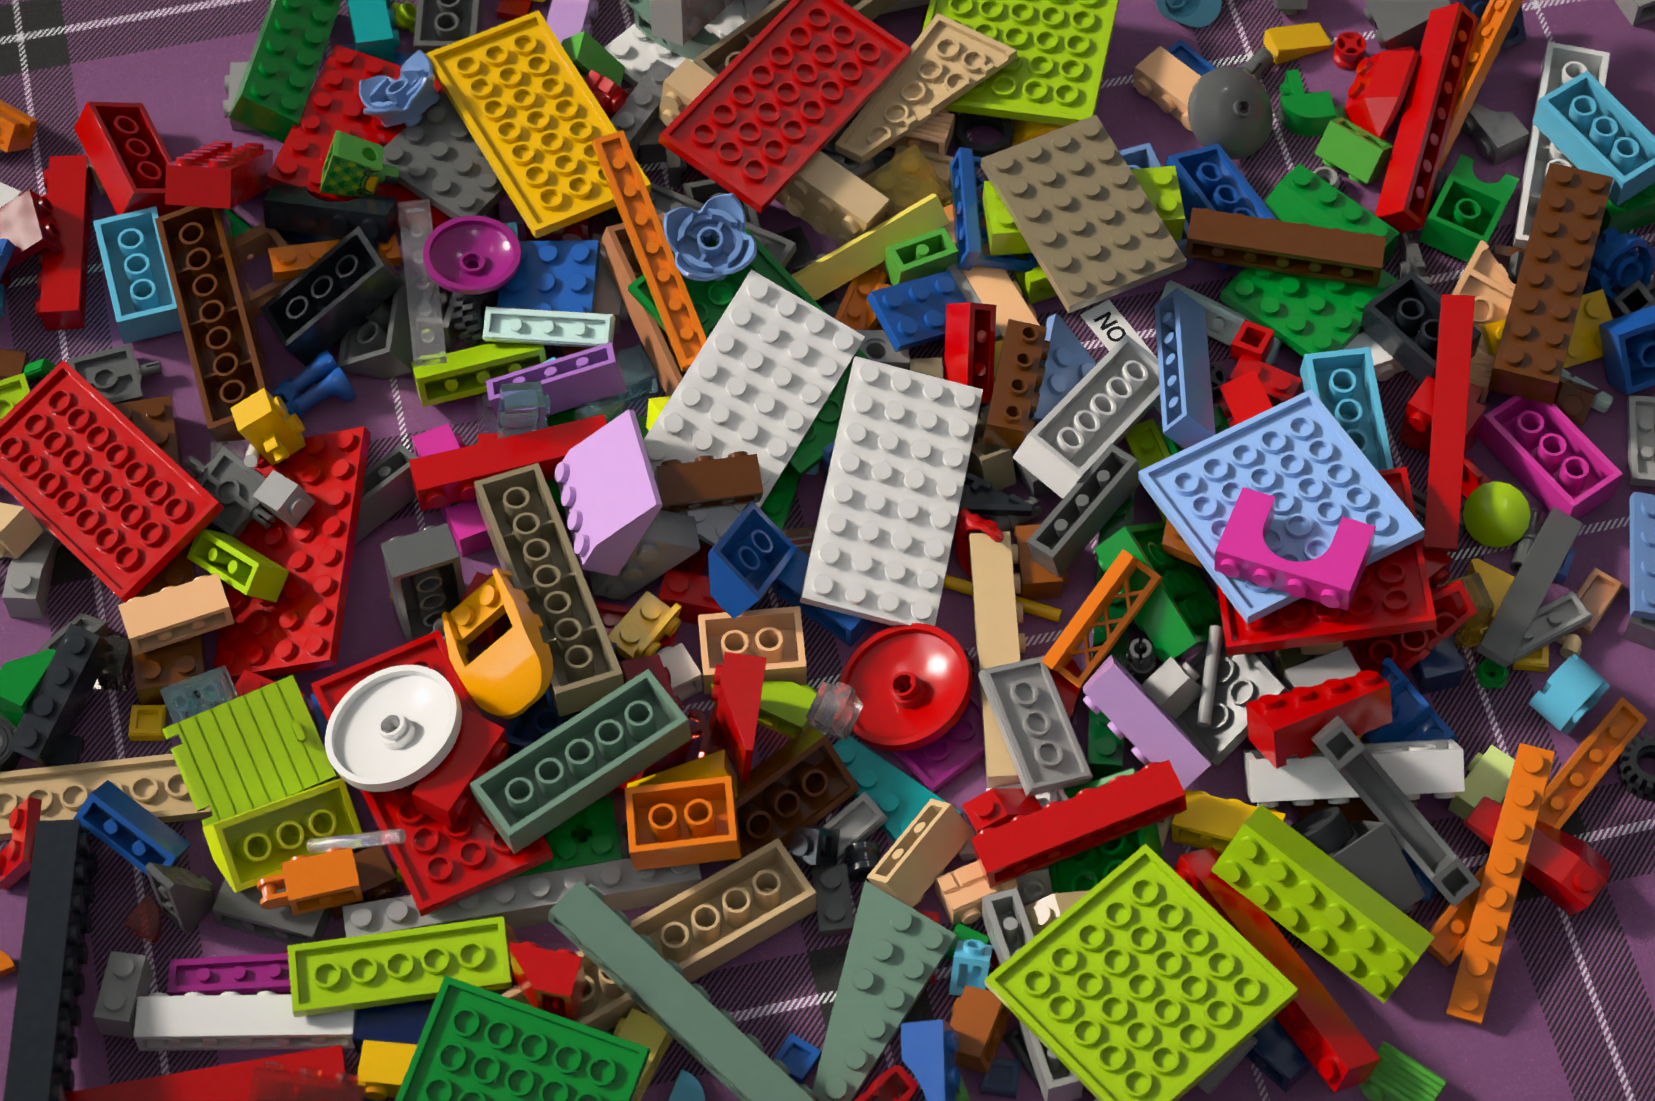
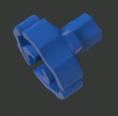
M1614 227L1604 230L1601 240L1597 239L1591 269L1588 272L1590 284L1587 286L1584 294L1603 289L1606 299L1616 304L1613 299L1622 292L1620 290L1611 291L1612 288L1620 285L1625 290L1638 279L1644 286H1647L1651 283L1652 272L1655 268V248L1649 246L1646 240L1633 233L1619 234ZM1637 246L1639 250V256H1637V250L1633 247Z

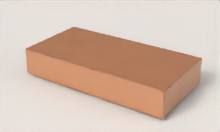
M1596 567L1592 570L1576 593V596L1593 617L1590 623L1580 627L1577 631L1587 637L1591 636L1622 591L1624 583Z

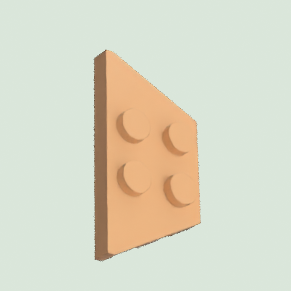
M1481 240L1451 295L1475 296L1473 326L1481 332L1477 349L1483 350L1489 355L1481 326L1507 318L1516 284L1512 283L1505 268L1492 255L1487 243Z

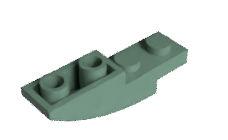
M626 0V3L634 9L635 27L660 46L680 56L694 60V58L720 40L715 33H710L705 28L700 30L684 46L652 36L650 0Z

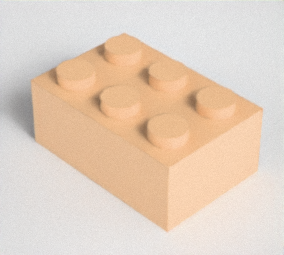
M800 606L744 611L734 620L727 612L698 615L704 694H711L710 686L714 681L716 664L723 665L725 652L766 657L764 681H792L800 686L802 684L807 685V666Z

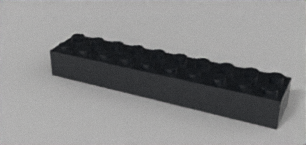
M80 819L37 821L3 1101H68V1091L74 1090L75 1075L73 1069H71L72 1059H77L78 1041L74 1035L75 1027L81 1026L82 1019L78 998L84 995L85 980L84 975L81 974L82 965L88 962V947L84 941L85 934H90L91 916L88 912V904L94 902L95 895L91 876L93 873H97L98 868L97 854L90 850L89 833H84Z

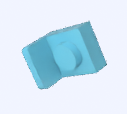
M975 939L957 941L949 994L961 996L965 985L986 990L987 986L984 979L989 973L993 946L986 945Z

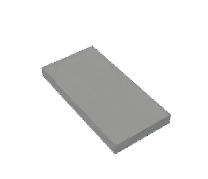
M1044 656L981 669L978 674L1026 797L1089 783L1093 778L1047 665L1041 662Z

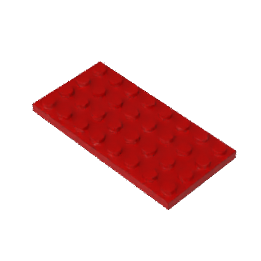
M792 0L659 135L658 142L761 214L910 57L912 48L842 0Z
M64 360L0 420V484L124 603L134 598L224 509L209 492Z
M365 426L305 437V447L273 466L260 454L258 462L254 467L266 477L273 470L277 471L298 484L315 503L295 528L262 507V509L275 517L274 523L265 519L272 526L265 529L264 526L253 519L237 539L287 569L289 573L277 602L245 595L227 583L225 595L234 624L219 628L211 680L217 685L236 683L244 670L266 678L337 666L371 433Z
M439 630L311 683L312 691L327 722H329L340 700L349 690L366 677L394 666L419 665L440 673L449 682L459 698L462 720L468 711L483 717L476 702L455 671L449 659L447 645ZM496 762L493 768L500 765L501 763ZM420 780L391 791L373 792L360 789L421 917L553 859L552 852L544 836L514 854L477 805L474 796L471 799V806L465 817L462 819L458 818L453 827L450 828L415 810L412 792Z

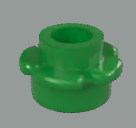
M1487 658L1476 667L1475 676L1479 679V684L1483 688L1489 690L1492 688L1501 689L1507 684L1506 678L1509 676V671L1507 668ZM1489 673L1494 674L1495 677H1490Z

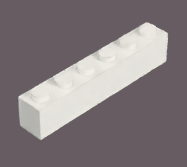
M262 991L257 993V995L223 992L221 995L206 996L199 992H189L184 996H169L165 993L156 992L148 996H137L134 1039L140 1051L319 1049L342 1045L343 1048H357L359 1009L294 1018L291 994L278 995L275 992Z

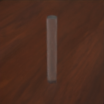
M404 829L309 839L307 841V850L309 853L326 852L335 847L343 849L352 847L354 849L404 843L406 833Z

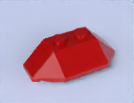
M1410 46L1381 51L1370 58H1364L1356 68L1357 75L1347 92L1349 97L1344 108L1348 121L1385 140L1387 136L1386 131L1393 123L1399 111L1419 57L1416 49Z

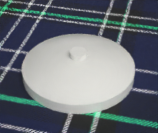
M400 665L378 671L356 684L335 707L325 734V748L328 759L341 778L358 789L384 792L408 786L433 771L454 746L462 721V709L459 698L449 682L440 673L430 668L419 665Z

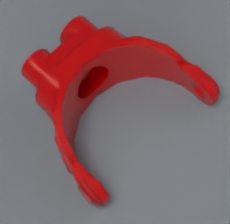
M965 507L957 515L959 521H956L954 542L956 543L959 563L971 579L969 534L977 533L979 529L998 543L1004 540V535L998 529V525L995 522L983 520L977 513L972 514Z

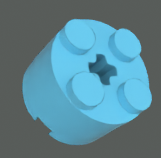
M1574 653L1546 681L1547 683L1543 687V691L1538 690L1529 702V705L1557 730L1562 731L1567 736L1578 725L1585 713H1589L1599 703L1611 685Z

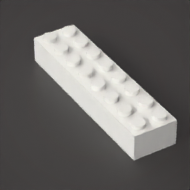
M1548 42L1541 66L1534 115L1540 98L1585 71H1588L1605 87L1610 53ZM1533 123L1512 247L1526 249L1549 164L1555 163L1578 169Z

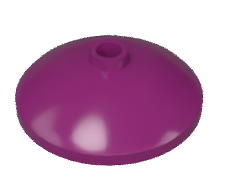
M462 216L444 222L431 232L424 244L423 262L428 275L439 286L460 294H483L500 288L512 279L521 262V248L516 235L503 223L484 216Z

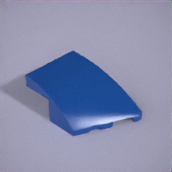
M1386 657L1382 662L1383 669L1380 675L1390 684L1392 722L1366 732L1364 736L1370 743L1453 739L1456 742L1458 738L1433 710L1389 657Z

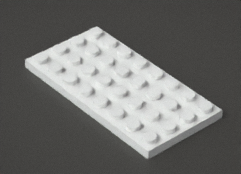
M751 269L643 440L653 475L656 466H661V463L667 460L677 459L681 460V463L694 462L695 458L705 455H712L715 459L727 458L730 453L746 451L748 455L757 454L763 495L760 502L755 504L761 508L863 343L865 336ZM747 504L677 513L694 516L698 538L714 547Z
M857 356L854 357L800 598L801 603L891 626L912 625V623L935 626L983 389Z

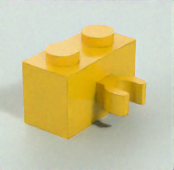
M265 388L230 408L238 432L272 466L306 446L301 433L305 431V428L296 414L290 415L279 396L273 397Z

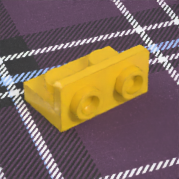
M646 591L612 630L608 638L610 642L617 644L618 654L626 660L656 655L661 647L659 641L665 634L669 637L672 636L681 624L682 620L679 619V614L682 606L675 603L670 608L649 591Z

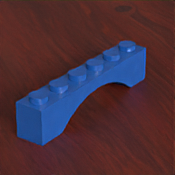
M943 1019L901 1023L902 1060L914 1073L923 1089L926 1101H956L955 1088L960 1086V1074L958 1067L955 1066L954 1052L959 1050L957 1031Z

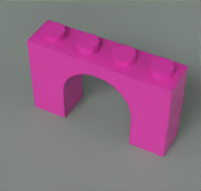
M1243 487L1215 550L1214 571L1220 572L1227 577H1237L1253 582L1260 587H1270L1287 592L1297 598H1306L1320 602L1330 608L1348 611L1374 546L1376 526L1342 516L1332 543L1325 553L1309 561H1289L1274 554L1264 541L1274 519L1276 497Z

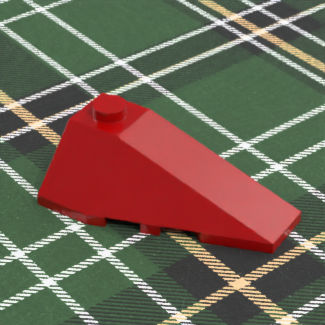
M1484 796L1463 822L1464 825L1490 847H1492L1503 804ZM1537 820L1523 876L1571 917L1589 907L1608 881L1611 864L1585 841Z

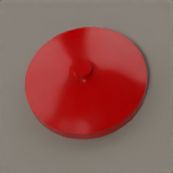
M921 623L889 627L863 642L847 661L838 684L837 695L841 715L851 731L861 741L874 748L899 752L923 747L947 733L964 713L972 692L973 676L971 665L960 644L950 634L940 628Z

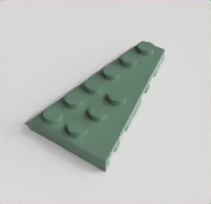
M866 880L812 1089L818 1098L816 1101H853L957 936L955 933Z

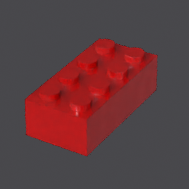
M87 101L74 130L117 215L155 206L159 217L180 210L182 206L165 205L166 165L173 161L143 103Z

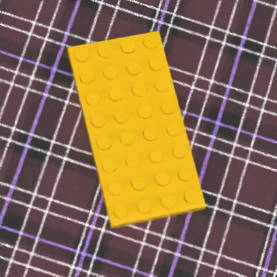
M539 10L426 53V56L432 63L433 74L535 239L616 207L593 148V139L615 133L617 130ZM637 163L648 193H650L651 183Z

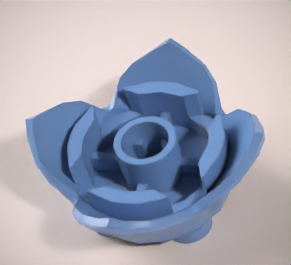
M420 49L403 64L399 79L395 80L388 76H375L359 81V97L367 107L363 109V113L379 119L384 127L403 123L408 127L416 125L421 121L422 113L440 98L435 89V75L433 74L432 63Z
M733 193L718 195L709 199L702 209L698 211L689 207H678L667 212L664 216L665 238L675 253L676 268L686 278L696 281H721L727 275L743 270L752 263L757 255L756 241L753 236L748 235L745 231L746 216L744 208ZM712 240L716 241V246L714 247L705 246V243L709 244Z

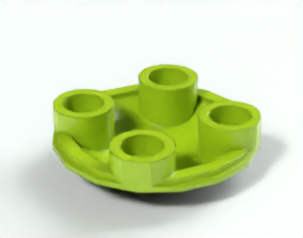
M1496 480L1482 484L1472 491L1465 502L1463 518L1465 527L1473 539L1484 546L1500 548L1510 546L1522 538L1529 527L1532 513L1527 499L1520 490L1511 484Z

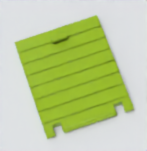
M293 675L162 729L166 740L179 735L182 744L172 748L171 752L196 811H202L210 807L213 816L201 821L203 827L302 792L336 777Z

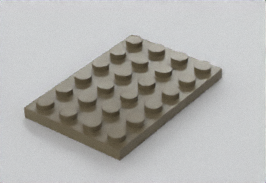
M1097 115L981 158L983 171L1068 313L1186 267V258Z

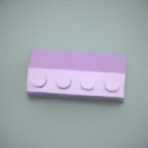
M1112 654L1082 687L1083 692L1087 695L1083 699L1086 705L1096 715L1102 711L1111 720L1107 726L1120 740L1126 736L1135 745L1131 751L1144 765L1149 761L1151 763H1161L1169 759L1183 790L1211 765L1210 760L1181 729L1177 722L1159 707L1141 684Z

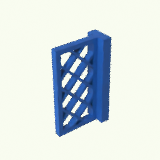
M960 147L949 165L956 248L959 251L957 258L958 269L970 271L973 265L1020 272L1031 271L1037 267V260L1033 253H1023L1027 256V261H1020L1012 254L996 257L983 255L982 246L988 243L986 229L980 224V220L984 217L982 201L978 199V194L983 191L984 180L975 172V168L982 169V157L973 156L972 149Z

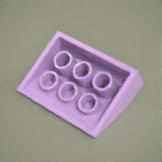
M630 409L571 448L563 461L557 465L554 474L580 568L618 576L663 506L635 411Z

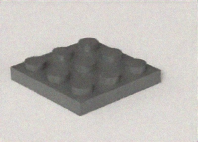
M1223 630L1211 726L1200 727L1197 725L1200 696L1175 721L1210 762L1218 766L1248 736L1246 702L1258 700L1263 695H1278L1290 691L1255 653L1227 656ZM1207 645L1189 662L1200 675L1196 681L1201 686Z

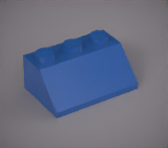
M752 500L744 507L708 553L710 595L733 620L762 598L798 550Z

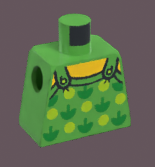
M335 131L322 170L320 192L354 197L374 194L378 182L396 186L399 167L383 164L384 148L382 145L341 131Z

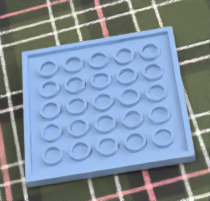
M1311 389L1138 471L1140 483L1247 624L1300 598L1294 597L1287 592L1270 587H1260L1253 582L1237 577H1227L1220 572L1214 571L1215 550L1243 487L1276 497L1274 519L1264 541L1274 554L1289 561H1309L1325 553L1332 543L1342 516L1376 526L1374 546L1366 566L1424 538L1425 529Z

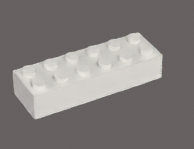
M1126 334L1027 435L1012 458L1064 499L1111 443L1116 446L1161 399L1158 359Z
M1453 739L1363 744L1409 800L1420 799V794L1434 793L1435 798H1453L1456 796L1455 792H1465L1463 749ZM1258 749L1243 750L1245 792L1252 803L1257 802L1258 807L1260 804L1265 808L1279 806L1278 801H1293V805L1307 806L1313 805L1314 799H1328V803L1344 804L1349 802L1350 797H1360L1323 753H1312V755L1302 759L1298 758L1296 754L1286 758L1287 765L1276 769Z

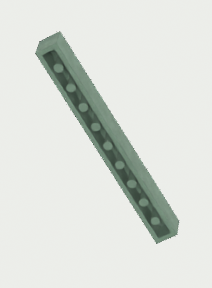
M579 880L549 911L548 920L740 1101H816L818 1099L805 1084L798 1086L789 1077L791 1074L790 1070L780 1060L775 1058L772 1061L762 1052L764 1047L756 1037L750 1033L745 1036L735 1026L737 1021L728 1011L723 1008L720 1010L715 1008L709 1002L711 997L700 985L695 983L692 986L683 978L684 972L676 962L670 958L665 961L656 952L658 949L656 944L647 935L642 933L639 936L629 927L631 922L624 913L618 909L612 911L603 902L605 898L596 887L591 884L586 886Z

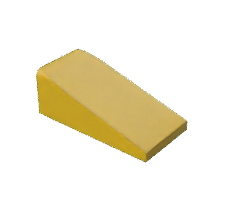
M1319 22L1274 27L1265 30L1263 43L1266 49L1272 53L1276 65L1332 48V43Z

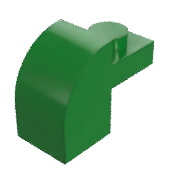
M1299 69L1286 71L1285 82L1280 84L1278 119L1287 130L1294 134L1306 137L1322 136L1330 120L1336 119L1330 91L1305 93Z

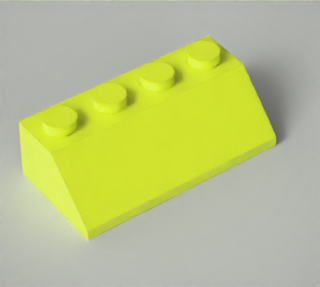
M344 779L321 784L202 827L213 860L234 893L256 886L257 882L263 878L283 874L281 863L290 861L295 856L318 855L335 847H352V849H356L366 845Z

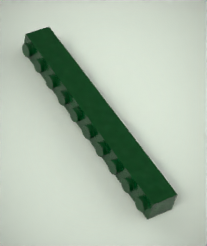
M1135 490L1097 533V546L1124 526L1133 525ZM1097 553L1095 587L1105 574L1098 563L1099 557ZM1121 599L1114 600L1109 606L1110 620L1123 618L1127 612V604ZM1104 614L1098 622L1105 621ZM1117 624L1111 625L1112 631L1115 629ZM1105 626L1093 628L1092 647L1102 646L1107 640ZM1128 627L1099 667L1112 654L1127 670ZM1097 652L1091 653V658H1092V659H1093V657L1096 655ZM1089 708L1086 761L1093 776L1090 781L1092 782L1122 772L1124 738L1120 740L1110 730L1107 724L1111 720L1102 711L1096 715Z

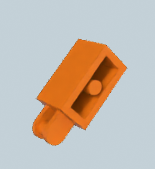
M335 847L327 850L325 853L313 856H295L290 861L281 863L283 874L266 877L257 882V889L262 892L263 896L260 899L262 909L269 910L290 905L293 916L364 900L352 847ZM286 888L285 892H276V890Z

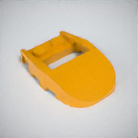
M495 568L492 570V577L450 613L444 612L442 620L449 659L471 697L483 710L502 719H511L522 714L546 692L552 679L553 658L549 644L543 643L541 637L542 621L539 615L533 614L528 606L529 599L523 590L515 589L509 581L513 577L511 571ZM507 612L513 627L468 664L466 655L469 651L467 645Z

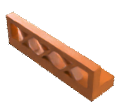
M1122 549L1041 662L1082 689L1163 577L1132 554ZM1139 568L1150 576L1151 579L1143 590L1131 592L1129 579L1135 570ZM1124 587L1125 593L1119 594V592ZM1136 596H1138V597L1136 598V600H1135V601L1133 602V604H1132V598H1131V597H1136ZM1126 598L1127 612L1123 618L1110 620L1109 606L1114 600ZM1104 614L1105 621L1098 622ZM1117 624L1115 629L1112 631L1111 625ZM1105 626L1107 640L1102 646L1090 648L1088 635L1092 629ZM1082 643H1084V649L1078 650ZM1097 652L1096 655H1095V656L1093 657V659H1092V658H1091V653ZM1085 654L1087 667L1078 678L1068 671L1065 666L1073 656Z

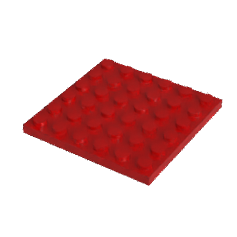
M335 44L308 96L300 122L297 126L293 125L267 175L266 184L271 186L275 183L296 187L307 186V191L311 196L328 202H345L360 198L321 193L323 166L335 131H341L382 145L384 148L407 127L405 123L384 127L379 119L363 113V109L367 107L359 97V81L375 76H388L395 80L399 79L402 66ZM435 78V89L439 96H441L444 90ZM378 182L374 195L398 198V229L428 238L431 232L439 225L452 219L399 183H396V186Z
M1407 467L1378 471L1416 518ZM1421 539L1365 566L1348 611L1330 608L1320 602L1300 598L1247 624L1217 585L1227 656L1437 629V620Z

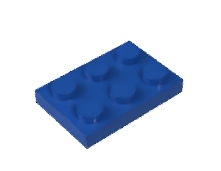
M950 271L874 290L866 298L895 352L945 339L947 304L967 303Z

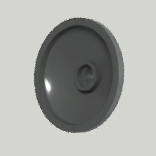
M1225 66L1207 72L1195 83L1188 100L1189 123L1193 134L1203 147L1219 143L1231 160H1239L1255 154L1269 138L1273 124V110L1270 98L1262 84L1252 74L1243 69ZM1239 104L1243 108V113L1239 110Z

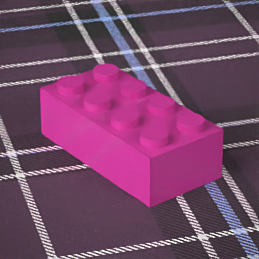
M1513 396L1483 417L1478 438L1549 511L1556 507L1579 520L1616 495L1623 473L1554 403L1549 405Z

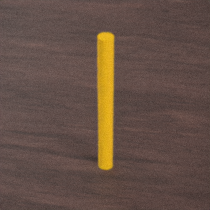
M945 574L943 588L973 596L972 582ZM1015 596L1016 603H1022L1023 612L1059 623L1062 615L1061 609Z

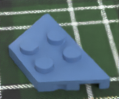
M1056 313L1048 317L1046 323L1045 340L1051 341L1047 361L1040 360L1039 366L1046 368L1042 386L1035 385L1034 392L1040 393L1036 413L1030 412L1029 419L1035 420L1034 423L1042 421L1097 365L1060 315Z

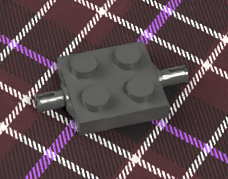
M131 344L67 359V363L111 404L143 400V378L162 374L158 360L139 365L138 361L134 358Z
M223 446L214 460L206 465L196 459L195 456L188 458L194 465L187 461L185 462L184 467L198 476L196 481L224 507L212 522L230 536L238 539L253 519L264 526L265 529L272 526L265 519L272 523L275 522V517L262 509L263 506L253 497L267 477L254 467H247L244 464V460L230 449Z

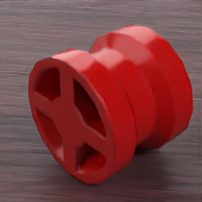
M1353 31L1341 33L1336 38L1333 53L1334 64L1342 70H1356L1358 64L1364 59L1366 49L1365 38Z

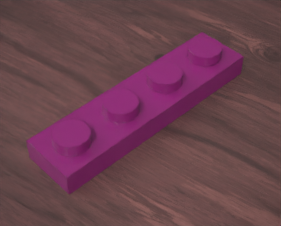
M288 953L170 959L167 994L169 996H184L189 992H199L206 996L221 995L223 992H237L241 995L257 994L262 991L275 993L291 992Z

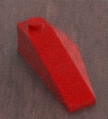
M1459 580L1431 589L1437 629L1344 641V647L1347 646L1361 671H1376L1380 674L1383 669V660L1389 657L1402 673L1406 675L1407 671L1420 659L1423 660L1428 656L1437 644L1444 638H1448L1477 612V607L1464 582Z

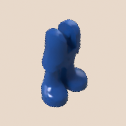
M327 350L319 353L314 362L294 379L289 375L274 388L275 395L279 396L284 402L290 415L296 414L299 419L303 418L304 413L328 397L336 396L344 403L351 402L357 398L345 374L337 366ZM323 379V380L320 381L318 384H316L314 387H312L311 389H309L307 392H305L304 394H302V395L300 396V393H299V392H301L302 390H304V389L307 388L308 386L312 385L313 383H315V382H317V381Z

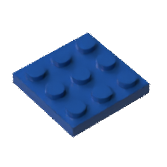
M598 240L519 241L521 262L512 279L499 288L497 308L595 313L601 249Z

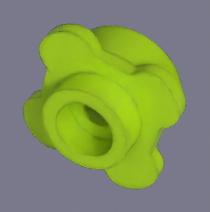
M408 1L403 2L401 5L398 2H394L391 7L395 13L396 25L401 29L408 28L412 33H415L417 7Z

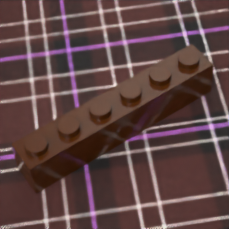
M1192 207L1184 257L1378 287L1386 237L1376 236L1371 233H1356L1343 231L1338 228H1323L1305 223L1297 224L1278 221L1273 218L1265 219L1246 216L1240 213L1232 214Z

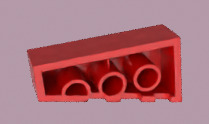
M1361 671L1356 676L1344 679H1328L1323 684L1311 687H1295L1290 692L1278 695L1267 694L1259 697L1258 700L1246 702L1249 740L1276 769L1287 765L1286 758L1296 754L1300 759L1312 755V748L1317 745L1311 740V737L1337 716L1344 721L1356 737L1392 722L1390 684L1376 671Z

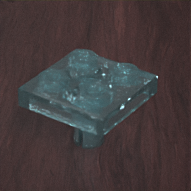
M226 665L160 689L173 724L187 719L186 712H189L188 716L192 717L238 698ZM195 690H198L197 695H201L199 698H196L197 696L194 694Z

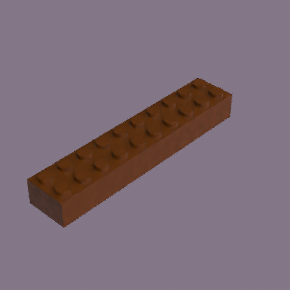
M171 395L112 404L184 470L178 418ZM191 541L135 597H145L160 592L166 587L179 586L196 579L195 563L187 559L193 542ZM204 633L136 656L132 649L136 692L141 705L170 706L211 699Z

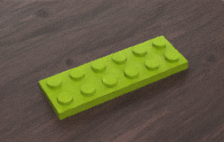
M504 916L287 946L294 1018L435 999L445 975L488 991L512 988Z

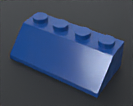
M1219 143L1168 157L1164 167H1176L1184 214L1189 225L1192 207L1232 214L1240 213L1258 218L1276 219ZM1218 263L1223 272L1243 267Z

